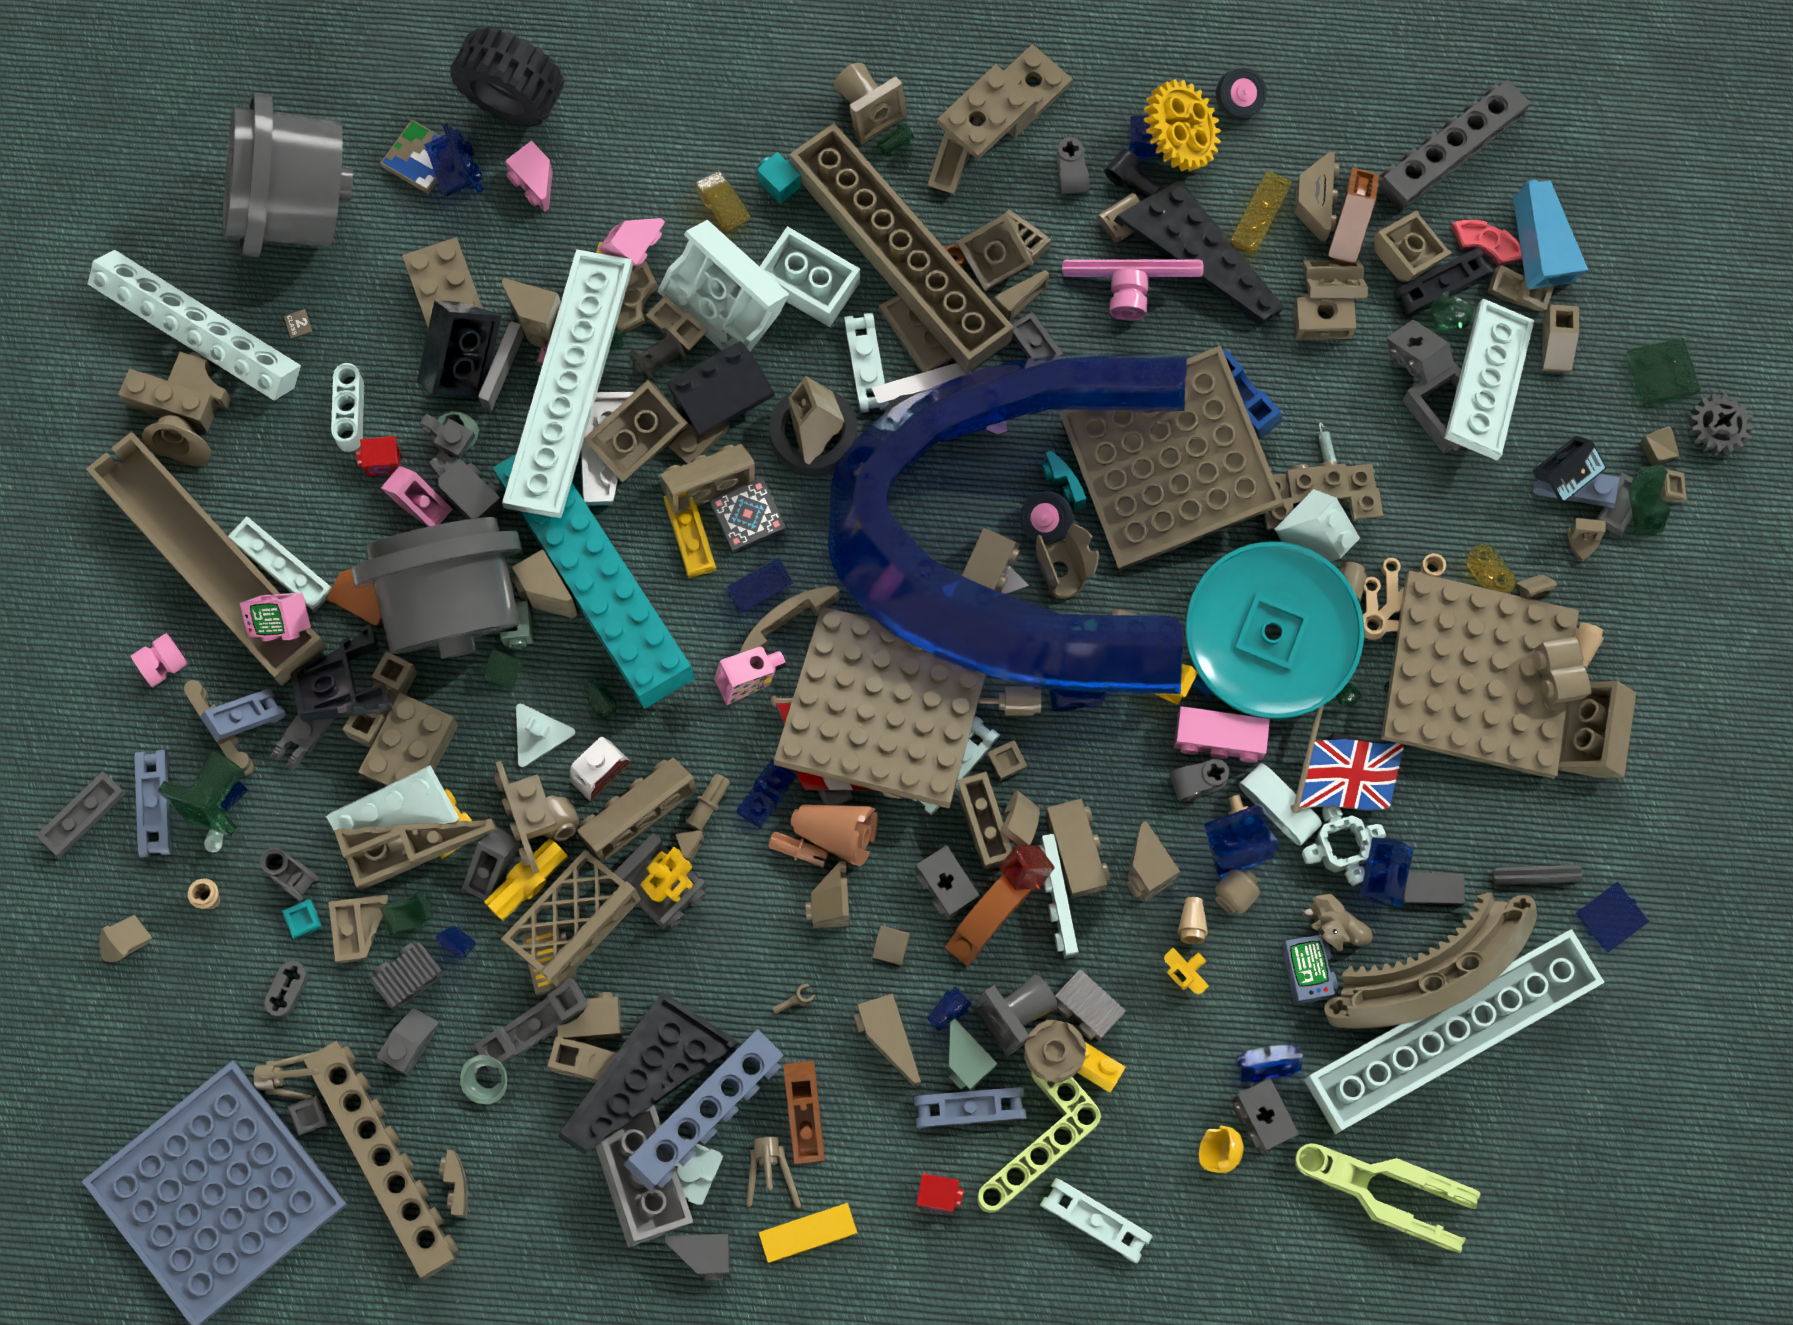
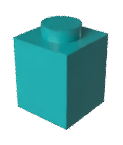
M778 152L771 158L769 156L764 158L757 167L758 183L780 204L801 187V174Z

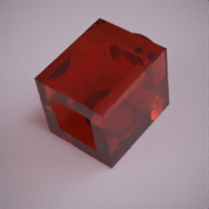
M1014 846L999 869L1015 890L1040 889L1055 867L1040 846Z

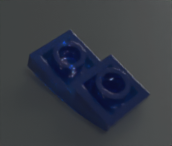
M771 759L756 779L754 787L738 806L736 813L761 829L792 785L796 775L784 767L774 765V761Z

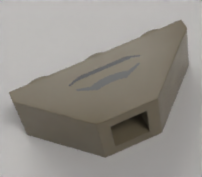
M1335 152L1327 153L1300 174L1295 189L1294 213L1320 241L1325 242L1328 239L1329 233L1334 232L1336 227V215H1332V206H1336L1338 189H1333V181L1338 179L1339 163H1335Z

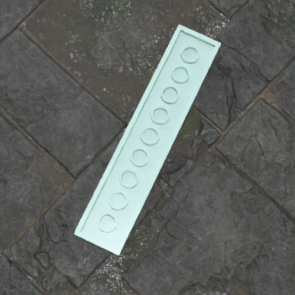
M576 249L502 504L504 508L562 518L633 268L632 259Z

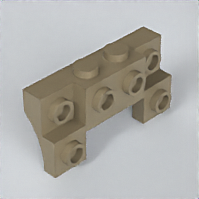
M1335 461L1323 462L1317 467H1308L1306 464L1295 465L1291 467V470H1287L1285 474L1273 475L1284 505L1263 513L1266 532H1270L1315 489L1336 497L1341 506L1347 505L1349 502L1353 522H1357L1359 519L1376 517L1377 519H1382L1383 517L1379 488H1376L1373 465L1364 464L1346 467L1345 463L1337 464Z

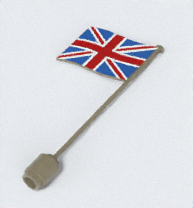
M1344 562L1338 570L1348 580L1360 603L1366 580L1365 568L1355 562ZM1323 706L1318 708L1314 718L1295 803L1291 805L1292 812L1299 813L1303 808L1328 806L1361 811L1389 808L1404 744H1379L1347 739L1315 741Z

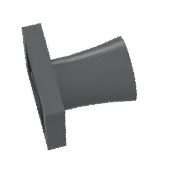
M1033 974L1005 999L995 985L983 992L973 1008L1005 1055L1009 1057L1018 1051L1030 1036L1024 1026L1042 1016L1057 1011L1058 1004L1048 984L1040 976Z

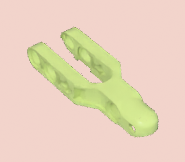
M1312 1143L1304 1145L1295 1154V1164L1301 1173L1335 1189L1356 1196L1372 1220L1447 1250L1461 1253L1465 1237H1459L1444 1231L1440 1225L1432 1226L1413 1218L1414 1215L1375 1200L1370 1191L1367 1190V1186L1373 1176L1381 1173L1473 1209H1476L1477 1200L1481 1194L1479 1191L1397 1158L1370 1165Z

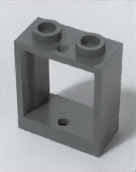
M1455 362L1452 367L1430 382L1426 383L1422 380L1407 390L1402 400L1443 454L1451 449L1456 452L1464 446L1444 438L1446 428L1424 399L1450 382L1457 389L1461 369Z

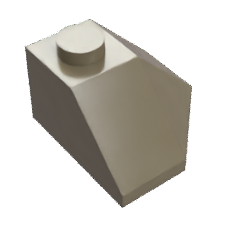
M840 861L811 892V902H805L806 920H812L813 928L849 926L846 861Z

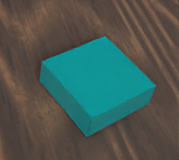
M311 899L282 911L294 940L323 928Z

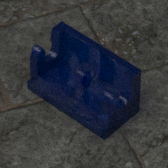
M777 558L727 586L726 592L734 600L736 609L739 612H744L790 586L793 582L780 559Z

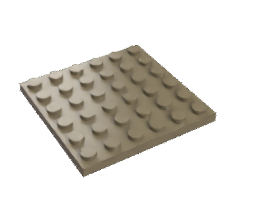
M1221 345L1059 412L1120 571L1284 505Z
M1409 570L1404 584L1381 739L1554 779L1558 774L1567 702L1550 705L1547 697L1543 696L1541 691L1543 676L1534 665L1533 654L1535 648L1542 642L1575 637L1579 610Z
M821 607L776 751L774 765L950 808L993 648Z

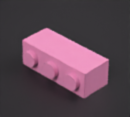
M1181 707L1177 716L1174 748L1181 749L1180 752L1189 755L1205 752L1210 753L1211 757L1217 759H1227L1228 756L1240 757L1242 762L1257 763L1258 760L1262 761L1266 755L1270 719Z

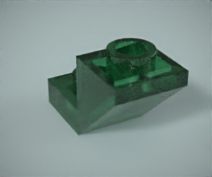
M1663 465L1639 467L1636 469L1629 489L1634 529L1637 535L1663 532L1671 508L1660 496L1668 473Z

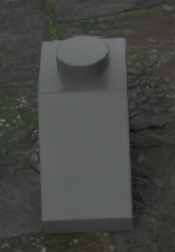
M496 827L497 831L486 835L478 843L462 889L484 901L500 885L513 863L521 840L515 841L514 836Z
M412 1008L392 1030L377 1058L384 1064L409 1077L440 1022Z
M728 1234L665 1236V1243L698 1275H704V1281H722L723 1275H730V1236Z

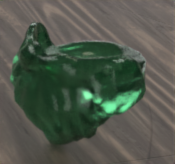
M1444 290L1433 301L1431 307V318L1435 328L1438 331L1466 328L1475 316L1473 307L1461 299L1449 298V291ZM1450 306L1459 307V308H1461L1462 310H1464L1466 313L1456 312V311H1455L1452 307H1450Z

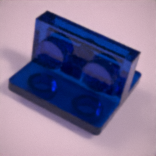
M448 123L443 124L446 135L424 144L442 193L447 197L471 185L477 192L483 191L480 181L484 177L479 166L473 163L471 157L475 153L468 140L464 141L458 129L454 130Z
M1259 804L1204 824L1215 869L1219 877L1225 876L1232 869L1242 870L1274 858L1273 851L1279 850L1277 838L1268 829L1263 809Z

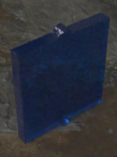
M1618 882L1576 913L1589 929V935L1594 936L1607 953L1649 922L1637 907L1636 900L1631 899Z

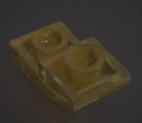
M719 171L694 184L707 209H712L724 232L751 219L742 201Z

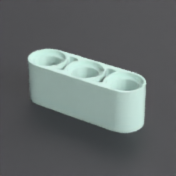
M343 363L337 366L333 374L331 431L339 448L343 451L351 452L360 447V439H363L364 381L355 365ZM347 377H355L352 383L343 384L344 379ZM346 404H354L351 410L342 411L343 406ZM345 431H353L351 437L341 438Z
M1260 763L1239 783L1243 793L1297 845H1302L1322 825L1320 818L1310 808H1303L1299 813L1292 812L1291 805L1295 803L1296 794L1266 765Z

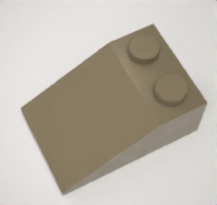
M647 380L590 432L584 440L622 482H625L668 446L690 424L651 381Z

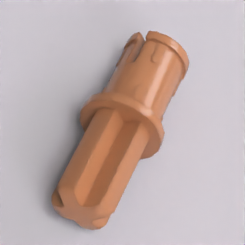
M773 832L768 846L770 849L795 857V861L801 859L818 865L821 868L824 867L829 854L823 848L804 842V838L798 840L778 832Z

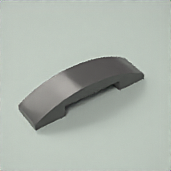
M574 978L569 979L547 994L548 997L505 1027L497 1028L475 1043L474 1046L478 1053L491 1056L503 1065L557 1030V1026L564 1025L589 1005ZM486 1065L489 1071L495 1069L491 1066Z

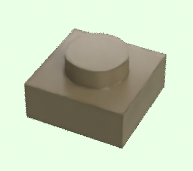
M1015 740L987 753L1000 781L1027 769V764Z

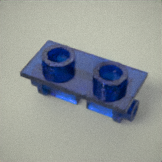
M1291 1043L1269 1047L1271 1057L1267 1058L1263 1048L1242 1051V1054L1237 1055V1063L1241 1067V1082H1259L1269 1077H1289L1301 1072L1303 1056L1299 1054L1298 1046H1292Z

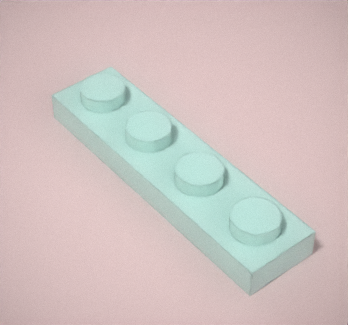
M1054 834L1044 835L1040 841L1041 845L1036 846L1039 863H1045L1047 874L1042 875L1045 892H1051L1053 903L1048 904L1051 922L1056 921L1059 933L1054 934L1055 944L1058 952L1063 951L1064 959L1077 956L1078 948Z

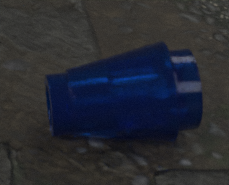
M955 986L951 991L947 990L927 1019L940 1031L943 1027L949 1025L952 1020L958 1019L969 1012L967 1009L972 1003Z

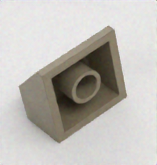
M503 278L502 285L510 307L518 323L521 324L527 340L537 347H545L546 344H549L561 304L558 293Z
M543 549L512 566L515 576L511 580L522 602L528 600L533 609L570 618L578 616L571 595Z
M1147 821L1140 825L1136 834L1127 875L1129 890L1134 897L1140 896L1142 901L1145 902L1174 884L1180 873V870Z

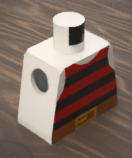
M600 737L571 765L570 782L591 802L632 762L611 741Z

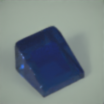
M451 926L436 936L439 944L460 960H464L476 946V942L456 926Z

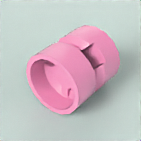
M1121 269L1112 274L1111 292L1114 294V297L1110 298L1109 311L1112 317L1133 321L1146 316L1147 298L1145 295L1148 292L1149 281L1147 273L1136 269Z
M167 633L154 640L152 648L143 647L131 655L132 660L151 687L165 680L167 672L176 673L188 665L182 653Z

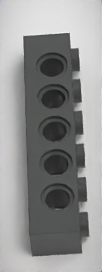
M1508 79L1500 86L1498 84L1493 85L1485 93V98L1481 101L1474 100L1464 110L1465 113L1459 118L1457 116L1452 117L1444 125V130L1439 134L1433 132L1429 135L1421 148L1410 150L1403 157V162L1397 167L1393 164L1384 171L1379 189L1401 213L1525 115L1531 102ZM1489 109H1494L1499 114H1494ZM1468 125H1474L1478 130H1473ZM1448 141H1453L1458 146H1452L1448 143ZM1427 157L1436 159L1437 163L1430 162ZM1406 174H1413L1417 179H1411Z

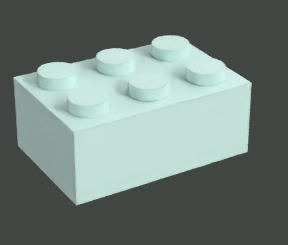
M788 226L760 265L762 270L789 293L786 302L828 327L832 325L860 283V268Z

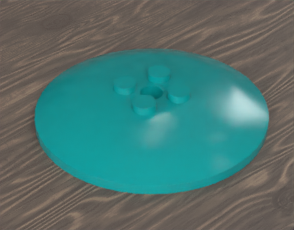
M1260 542L1228 553L1204 574L1196 586L1188 605L1185 634L1192 664L1195 670H1197L1199 677L1213 694L1232 708L1243 713L1262 718L1282 719L1301 716L1320 708L1345 687L1354 674L1361 657L1364 643V622L1361 607L1352 586L1330 561L1318 553L1296 544ZM1267 625L1277 626L1280 630L1279 639L1271 640L1267 638L1265 627Z

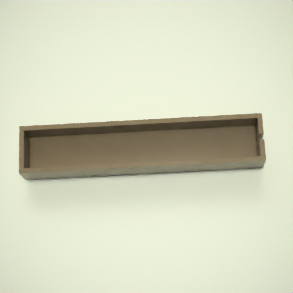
M130 432L111 448L122 462L117 466L106 452L86 468L96 483L280 686H283L291 679L290 673L317 657L327 648L311 627L300 631V637L291 640H282V636L270 641H262L261 637L248 638L240 603L261 595L280 593L133 432Z

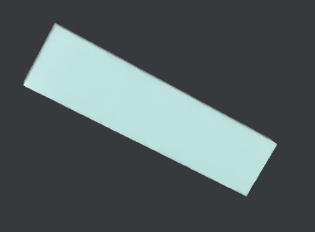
M246 517L230 533L228 537L290 593H303L305 605L314 613L327 600L326 598L332 587L251 519Z

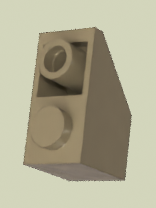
M1550 304L1542 318V371L1571 373L1579 336V306Z

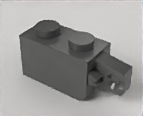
M443 451L438 453L429 462L439 477L438 487L441 489L442 496L467 520L493 517L503 508L500 499L502 493L491 482L486 484L480 479L482 474L472 463L466 465L461 459L455 461Z

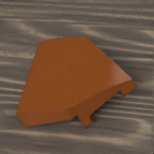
M351 569L340 572L326 599L366 621L380 626L382 618L374 587L357 588L355 587Z

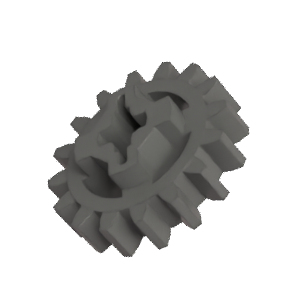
M1715 393L1708 400L1702 398L1698 405L1692 409L1691 413L1693 415L1688 420L1689 424L1694 425L1690 429L1689 434L1697 435L1698 437L1694 441L1695 445L1702 442L1704 444L1703 451L1706 452L1709 448H1712L1714 456H1718L1722 450L1726 456L1730 455L1733 449L1738 452L1744 446L1743 443L1746 444L1751 438L1749 434L1754 429L1753 425L1747 424L1753 416L1751 414L1745 415L1744 413L1748 406L1745 404L1739 407L1737 405L1739 398L1737 397L1729 401L1727 393H1724L1720 399H1718Z

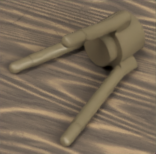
M316 1052L278 1061H267L266 1065H257L254 1070L256 1090H265L266 1095H279L298 1100L313 1097L312 1095L280 1089L278 1086L283 1085L284 1078L317 1075L319 1073L318 1069L283 1071L282 1068L283 1066L303 1062V1059Z
M777 1137L755 1139L754 1149L750 1150L751 1164L746 1205L748 1207L752 1206L758 1161L759 1166H764L766 1187L768 1190H772L771 1165L777 1164V1159H779L794 1205L797 1209L801 1208L798 1193L785 1158L784 1146H779Z

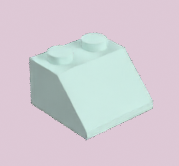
M1315 489L1275 528L1282 542L1308 548L1330 562L1342 558L1360 539L1337 498Z

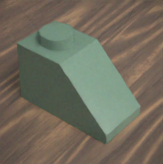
M954 1019L950 1022L948 1071L951 1075L948 1078L960 1091L963 1088L971 1091L996 1068L997 1063L963 1026Z

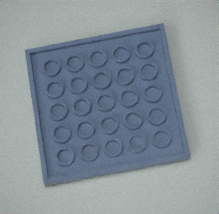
M231 1061L82 1181L191 1325H202L348 1205L235 1061Z

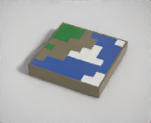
M411 120L380 164L382 168L429 194L460 149L459 146Z

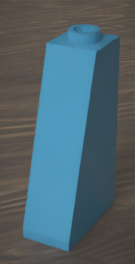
M1531 180L1523 184L1522 189L1513 197L1527 288L1530 290L1572 284L1588 271V268L1551 180L1541 182Z

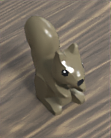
M1332 894L1315 896L1312 899L1314 903L1311 907L1302 913L1303 917L1315 920L1311 927L1319 931L1320 936L1338 951H1342L1344 941L1356 946H1366L1372 942V930L1345 910L1343 905Z

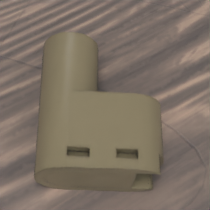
M1131 193L1097 215L1100 225L1115 243L1134 233L1126 225L1121 227L1114 222L1116 215L1140 202L1134 193Z

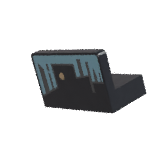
M1575 436L1532 471L1538 480L1551 485L1559 501L1565 502L1606 469V465L1592 440Z

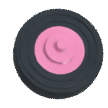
M1243 67L1232 69L1225 73L1217 84V103L1220 109L1229 117L1235 119L1252 117L1262 109L1266 101L1267 90L1264 80L1252 69Z
M1049 491L1039 492L1029 497L1024 503L1020 513V523L1023 531L1031 540L1036 542L1037 536L1041 535L1044 544H1052L1062 540L1067 535V530L1073 523V512L1068 501L1061 495Z

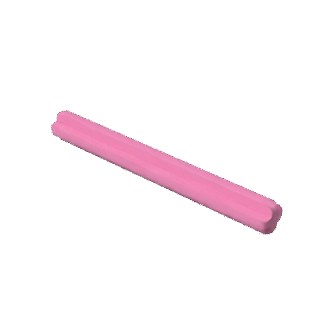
M1064 260L1062 273L1065 277H1112L1115 271L1136 269L1147 273L1149 277H1201L1204 265L1202 260Z

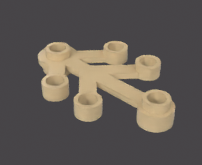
M1429 554L1422 561L1419 573L1440 577L1446 569V561L1439 554ZM1395 558L1386 559L1381 567L1382 573L1386 576V605L1379 611L1377 593L1380 590L1381 584L1375 577H1368L1365 580L1363 593L1366 595V613L1363 614L1364 638L1368 640H1378L1383 637L1385 632H1397L1399 620H1388L1395 612L1401 611L1404 591L1403 587L1398 592V572L1401 565ZM1386 564H1393L1396 570L1389 571L1386 568ZM1432 564L1436 566L1437 571L1430 572L1427 565ZM1373 583L1376 590H1368L1366 584ZM1367 623H1375L1377 630H1370L1367 627Z

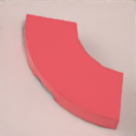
M1462 220L1452 223L1451 228L1461 251L1481 248L1483 253L1492 258L1497 266H1504L1522 260L1520 243L1506 230L1502 231L1480 220Z

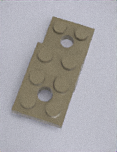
M1032 44L1004 71L995 64L937 119V125L979 160L1007 132L1016 138L1072 85L1073 79ZM1030 77H1035L1040 80L1041 84L1037 87H1031L1027 85L1026 80ZM974 116H980L984 119L985 123L981 126H974L969 120Z

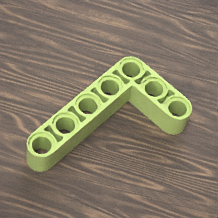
M1031 1071L1033 1080L1064 1117L981 1187L978 1192L977 1203L984 1212L995 1213L1003 1208L1092 1132L1100 1122L1101 1114L1099 1108L1073 1077L1063 1082H1047L1038 1078ZM1061 1086L1070 1087L1074 1093L1073 1099L1070 1101L1061 1100L1057 1094L1058 1088ZM1089 1110L1094 1116L1093 1123L1090 1125L1080 1123L1077 1116L1078 1112ZM1060 1129L1066 1130L1071 1138L1070 1143L1067 1145L1058 1144L1054 1139L1055 1131ZM1036 1149L1043 1150L1047 1155V1162L1043 1165L1034 1164L1030 1157L1031 1152ZM1016 1169L1022 1172L1024 1177L1023 1183L1017 1186L1011 1185L1007 1180L1008 1171ZM990 1189L997 1191L1000 1195V1202L995 1206L987 1205L983 1200V1193Z

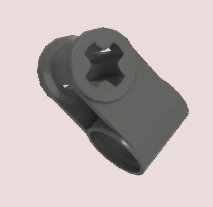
M1074 137L1064 138L1058 145L1056 157L1060 194L1089 192V175L1085 164L1082 143Z
M1212 759L1200 764L1181 767L1170 772L1169 776L1178 802L1192 801L1201 796L1222 790L1229 777L1227 764L1222 760ZM1212 770L1216 774H1221L1219 781H1216L1214 777H1209Z
M278 848L267 849L260 858V865L263 871L299 902L303 900L302 895L310 885L320 879L302 863L295 861ZM273 858H283V865L280 869L276 871L269 869V863Z

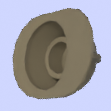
M167 415L160 417L155 424H150L142 433V442L153 453L169 457L192 466L204 465L208 463L211 457V449L207 442L196 434L186 419L180 416Z

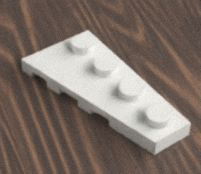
M597 392L585 437L634 392ZM583 440L580 451L583 500L586 505H612L618 477Z

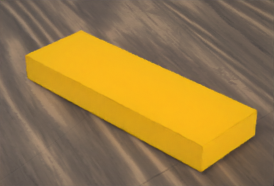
M687 492L679 494L678 497L687 495ZM663 496L688 579L716 571L713 556L694 500L689 499L690 509L675 514L670 507L667 497Z
M848 1203L759 1232L768 1263L857 1234Z

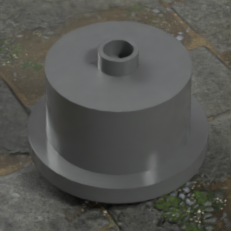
M252 92L249 109L233 107L225 169L223 236L239 238L240 256L259 257L263 241L326 247L332 245L339 202L350 203L353 185V169L342 167L343 136L341 121L274 112L272 95L266 93Z
M486 517L450 522L375 541L365 546L368 561L357 564L351 569L355 587H374L391 654L439 647L441 659L457 657L477 651L474 638L494 634L520 625L506 558L518 554L522 551L518 532L499 531L497 518Z

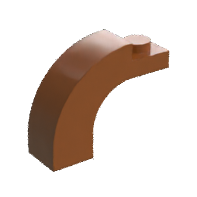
M1015 864L994 883L974 906L945 946L948 951L967 967L973 963L995 932L1023 904L1038 884L1029 875L1025 877L1027 880L1026 886L1018 884L1012 878L1011 872L1017 871L1023 876L1027 874ZM1014 874V878L1018 882H1024L1022 876Z

